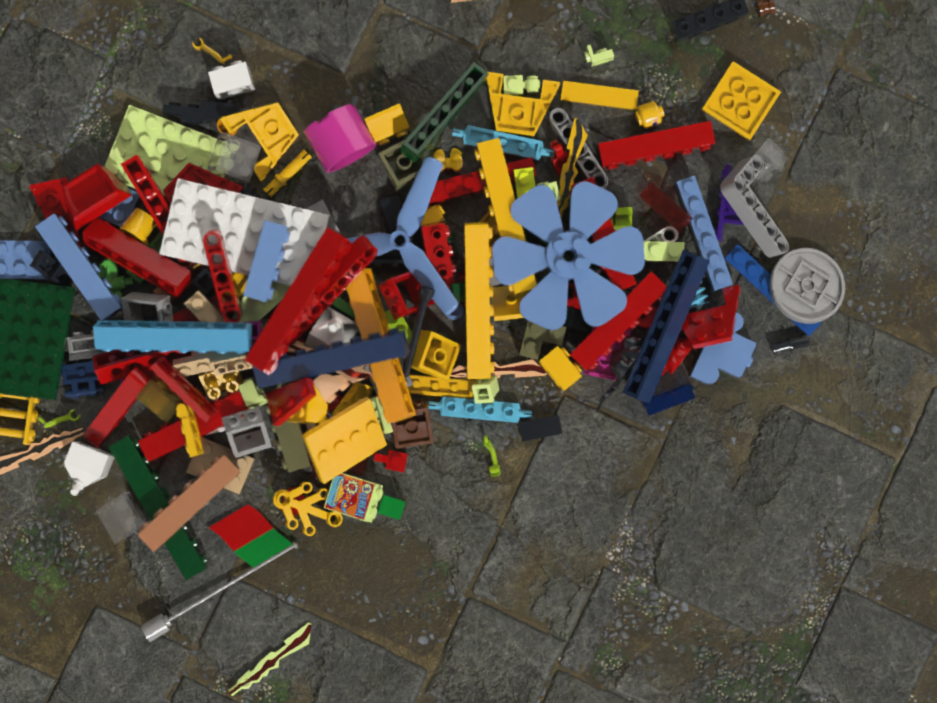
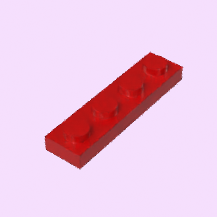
M164 357L160 358L150 367L155 375L168 385L170 390L175 392L186 405L196 412L200 419L207 422L218 412Z

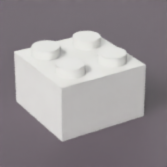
M241 60L231 63V66H217L208 72L214 94L219 101L255 91L251 72L246 62Z

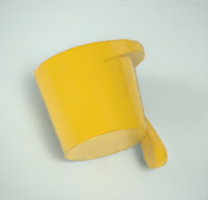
M135 208L119 229L148 246L149 242L147 239L157 224L151 215L139 208Z

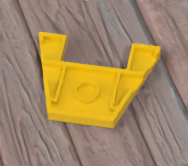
M488 72L487 84L496 131L534 137L560 86V82L543 80L541 98L534 99L501 94L503 74Z
M278 102L219 118L228 133H232L246 123L267 156L253 164L251 168L260 181L265 179L271 168L276 165L282 154L287 151L299 135Z

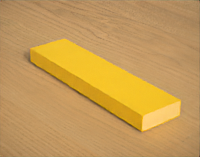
M563 81L561 101L636 110L639 91Z
M409 374L413 385L408 387L409 394L473 399L472 385L474 380L449 378V381L434 376Z

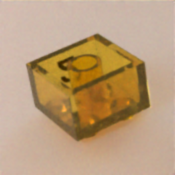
M150 380L136 398L163 421L171 422L177 415L176 408L178 404L183 403L182 399L175 392L168 391V385L162 380Z

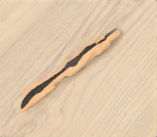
M83 428L72 432L63 431L60 435L52 434L49 438H43L40 443H31L27 451L1 456L0 475L20 467L18 464L27 459L36 460L57 447L60 449L70 444L76 438L83 436L85 433Z

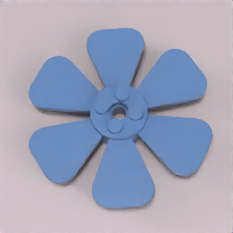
M585 181L576 184L571 192L569 232L565 233L554 192L548 186L538 185L513 202L510 209L513 220L548 243L547 247L544 248L515 238L501 237L495 241L492 247L494 275L497 281L503 285L515 284L544 268H547L550 272L521 300L519 309L521 315L526 320L548 330H557L562 327L566 321L568 280L572 279L574 280L583 319L588 325H603L625 308L627 304L625 293L589 268L592 263L617 272L634 275L639 273L644 267L643 237L641 232L635 227H624L592 244H589L587 241L617 210L618 203L614 194L590 182ZM570 252L573 256L572 261H566L563 258V253Z

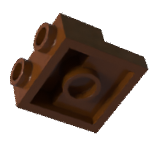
M423 400L413 401L416 416L392 423L396 449L434 443L428 402L424 403Z

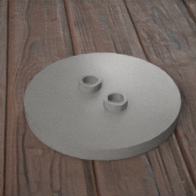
M813 248L792 250L776 262L770 275L769 287L771 297L777 308L793 321L804 324L822 322L832 316L843 302L845 295L843 273L838 264L829 255Z

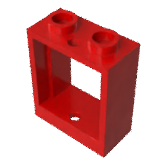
M411 272L390 278L378 285L394 321L418 312L421 301L419 298L420 294L418 293L421 285ZM404 283L415 307L407 308L396 284ZM431 298V301H428L427 307H429V306H431L432 304H434L432 298Z

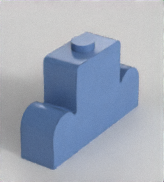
M736 312L732 341L702 347L689 377L704 384H712L719 378L718 369L738 378L743 375L746 367H750L754 359L751 355L756 347V343L735 333L742 328L744 323L739 313Z

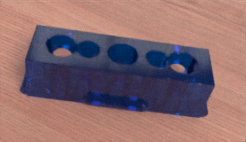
M690 383L653 396L650 403L641 401V404L644 406L648 416L695 399L692 390L693 385Z

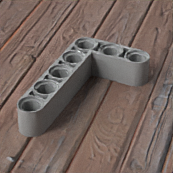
M756 154L739 161L722 181L720 189L764 254L772 258L788 252L789 244L749 187L764 168L762 157Z

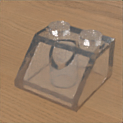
M130 492L119 495L96 511L115 544L137 532L147 522Z

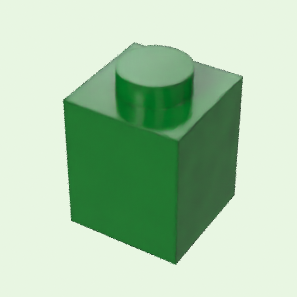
M383 495V498L378 501L376 507L379 509L378 514L400 520L406 501Z

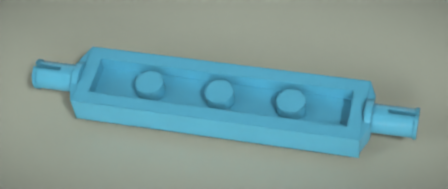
M468 125L465 130L454 128L452 136L463 138L464 145L477 147V143L500 138L503 153L523 158L532 157L533 160L537 161L542 155L553 157L554 154L552 149L543 148V141Z
M442 397L440 402L429 401L428 405L429 409L440 410L441 416L513 423H518L520 417L530 419L532 415H526L532 414V410H521L519 403L494 401L492 403L475 404V399Z

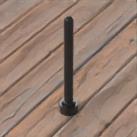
M420 286L418 294H420L419 298L421 301L409 343L410 353L405 358L402 370L404 377H408L410 374L428 301H431V298L434 297L435 289Z

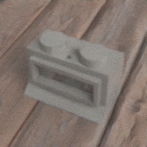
M93 330L89 335H84L83 332L72 333V337H67L69 360L71 361L84 358L90 359L94 355L108 352L102 351V349H95Z

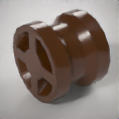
M755 0L759 18L764 17L765 14H775L773 0Z

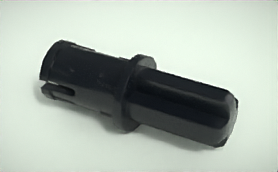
M807 335L792 339L788 337L787 340L770 343L773 355L786 351L793 352L794 349L809 346L810 340Z

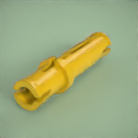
M303 149L279 174H276L275 178L263 188L266 193L273 188L268 193L271 198L282 186L285 187L287 185L286 182L312 158L308 154L302 159L308 153Z

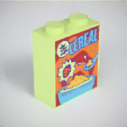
M341 473L332 480L324 508L372 523L377 514L376 507L378 501L383 495V485Z

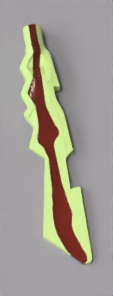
M307 623L284 641L286 645L277 652L271 651L252 671L249 669L228 690L229 693L233 696L242 689L250 688L252 683L260 682L263 676L267 677L269 670L279 667L280 659L308 645L311 623Z

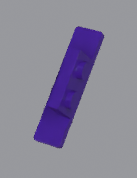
M726 164L725 169H722L721 180H724L732 171L730 164ZM720 189L719 199H721V207H717L716 217L719 218V224L715 225L714 232L718 242H723L725 224H744Z

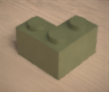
M528 321L519 356L538 360L542 342L561 347L566 327L562 326L557 330H548Z

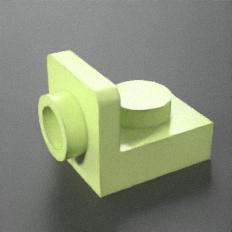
M589 44L586 46V51H584L586 62H590L591 67L614 59L612 49H600L596 51V54H593Z

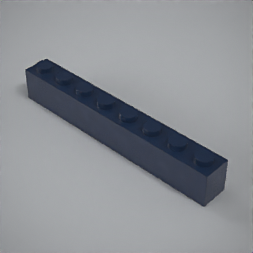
M686 250L682 251L623 393L637 400L650 403L710 260Z
M398 328L387 330V333L382 335L379 332L369 334L368 338L364 339L358 336L349 339L350 342L346 343L340 340L332 342L331 346L328 347L317 345L312 347L313 350L310 351L299 349L294 351L292 355L285 353L280 357L277 368L270 375L252 366L258 389L407 356L410 353L405 330L399 331Z

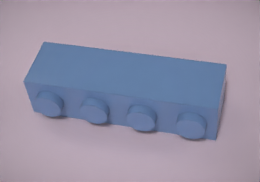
M264 221L243 296L266 303L268 299H272L274 288H271L273 280L277 281L280 272L277 269L278 262H282L285 251L282 248L284 243H288L291 233L288 232L287 226Z

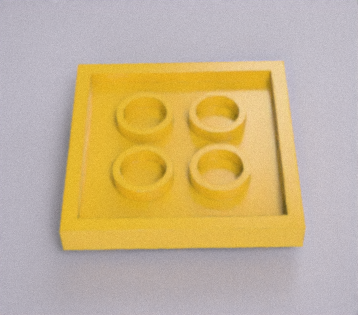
M733 61L702 108V111L750 141L781 91Z

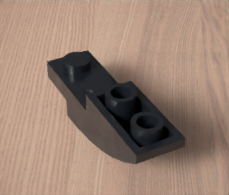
M208 98V101H202V108H199V105L188 104V107L180 106V103L169 102V105L163 104V113L165 115L181 116V122L186 125L215 123L222 116L242 112V106L237 101L227 100V103H220L218 99Z

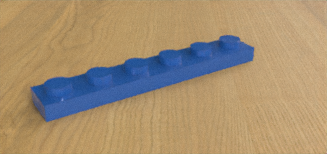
M737 244L724 259L777 308L770 293L769 281L771 274ZM789 319L808 337L822 323L804 324Z

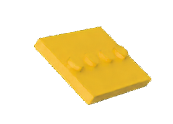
M368 397L362 398L302 435L319 480L323 484L387 445L371 400Z

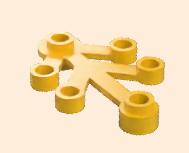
M303 481L299 487L289 492L284 489L278 490L273 496L274 505L282 509L286 517V527L295 530L299 524L298 520L293 517L290 506L297 509L303 524L302 531L307 536H312L315 533V527L311 524L307 513L325 519L326 523L332 527L341 525L343 517L340 513L335 511L328 513L310 506L320 500H326L329 492L327 489L319 488L315 494L301 501L293 499L302 493H310L312 491V484ZM308 484V489L304 491V485ZM322 491H325L324 497L320 496ZM281 496L285 498L283 502L279 501ZM332 515L335 516V520L333 522L330 521V517ZM294 520V526L290 527V521ZM308 527H311L310 533L306 532Z

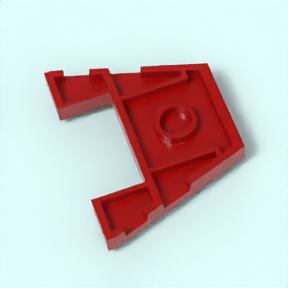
M188 163L167 185L163 192L171 205L177 179L236 193H241L244 188L210 171Z
M739 285L722 288L725 300L724 306L687 314L681 329L694 349L732 341L736 310L739 304L738 299L741 293Z

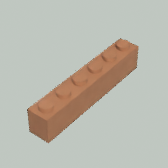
M218 455L211 462L213 466L208 470L204 468L198 473V479L193 484L190 481L182 488L184 492L179 497L177 495L172 497L167 502L169 506L165 510L159 509L153 515L155 519L150 524L145 522L138 529L140 531L138 536L153 552L162 546L241 473L225 455L222 457Z

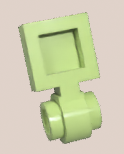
M523 75L504 76V94L513 96L523 95V89H526L527 93H537L538 89H540V80H538V76L526 77L527 80L523 82Z

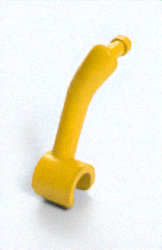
M199 38L201 45L198 47L192 42L196 50H204L221 64H225L224 62L233 58L231 55H228L222 59L219 53L205 45L201 38Z

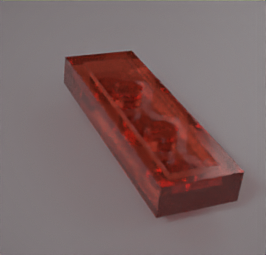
M652 182L639 195L643 201L680 233L693 219Z

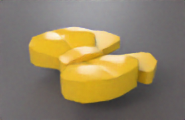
M453 148L451 150L450 158H445L442 149L436 150L433 154V157L443 164L440 173L445 169H452L454 172L461 171L463 166L462 153L458 149Z

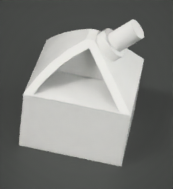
M328 307L310 331L305 345L310 348L317 345L328 347L335 341L350 342L349 339L356 337L359 328L353 320Z
M72 442L64 462L73 480V487L70 493L76 496L84 487L107 477L114 456L111 453L96 449L85 443Z

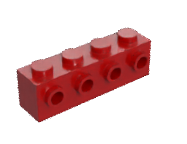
M443 221L423 224L420 226L424 253L451 291V284L457 282H454L453 275L456 274L455 264L451 263L450 256H453L452 245H448L447 237H450L448 225L445 226Z

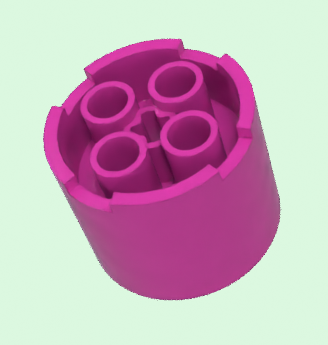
M348 104L328 113L329 115L320 119L319 123L315 121L304 130V134L326 173L346 167L368 154L377 146L355 105Z

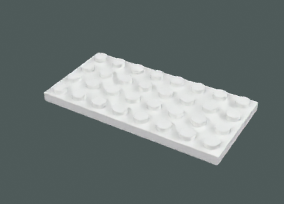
M177 179L160 255L209 266L203 237L208 231L216 229L223 235L232 272L249 276L263 224L266 220L287 226L288 232H291L288 243H284L282 248L285 251L283 261L278 262L277 269L280 270L277 281L273 280V282L291 286L326 230L329 215ZM215 235L208 236L210 243L216 244L218 242ZM220 254L213 255L214 261L218 263L223 261Z

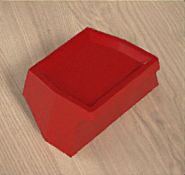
M100 164L92 166L61 186L69 219L76 231L132 196L127 185Z

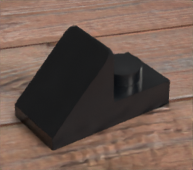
M567 307L566 321L563 326L588 333L590 325L584 321L581 311Z

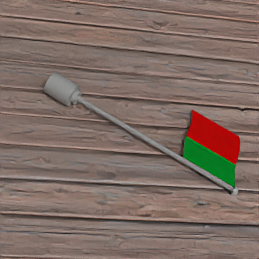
M248 504L210 526L209 529L218 534L237 556L253 568L171 617L159 614L142 624L141 629L146 638L151 642L170 631L173 619L294 547L297 548V542L291 543L274 529L259 511Z

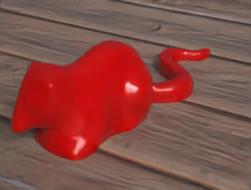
M677 337L662 376L666 371L672 375L693 348L687 338Z

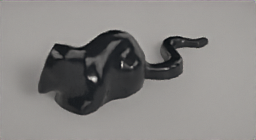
M626 336L623 339L622 346L612 354L609 365L616 376V381L601 397L596 408L597 412L602 407L604 401L616 391L623 378L626 377L634 366L642 348L639 346L643 340L642 338Z

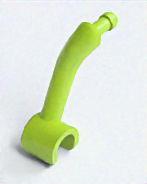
M73 409L69 414L57 417L49 422H46L41 416L38 420L44 424V428H48L67 420L78 421L81 419V414L74 419L72 414L76 409Z
M484 436L483 445L489 450L493 466H489L491 477H496L501 472L495 448L488 437Z

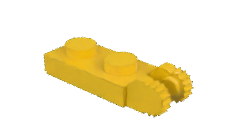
M180 403L176 408V413L182 420L181 430L186 437V450L190 457L202 455L204 450L194 411L185 403Z

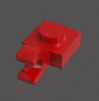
M556 139L550 142V146L555 154L550 159L555 173L560 176L563 164L567 163L569 151H563L562 145L558 144ZM571 159V164H570V169H569V171L573 169V160H572V159Z
M389 450L388 455L374 453L373 461L386 463L385 469L404 473L408 454Z

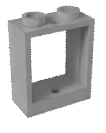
M131 292L121 298L125 321H143L140 303L156 305L159 321L174 322L169 295Z
M260 406L222 417L235 458L272 447ZM257 426L261 427L260 430L233 438L232 434Z

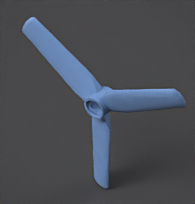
M425 157L399 212L396 231L392 234L378 232L362 236L367 237L377 248L378 253L376 256L383 255L394 249L399 250L405 266L420 285L435 289L432 299L441 311L448 315L456 310L458 302L423 250L412 243V236L422 224L443 166L438 159ZM360 236L351 237L347 239L352 244ZM400 236H404L405 242L399 246L397 240Z

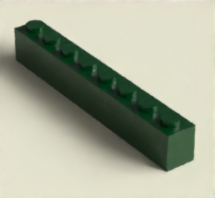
M128 435L108 448L152 522L155 519L153 515L159 509L165 510L169 506L167 502L170 495L167 489L159 484L160 477L155 470H151L149 466L151 462H147L145 455L141 453L138 439ZM186 523L164 544L185 580H188L207 569L209 562L206 556L198 551L197 547H199V544L194 537H190L187 532L189 527Z

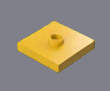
M508 286L493 287V297H491L494 321L524 318L520 313L519 306L521 300L529 292L514 295V291L510 292Z

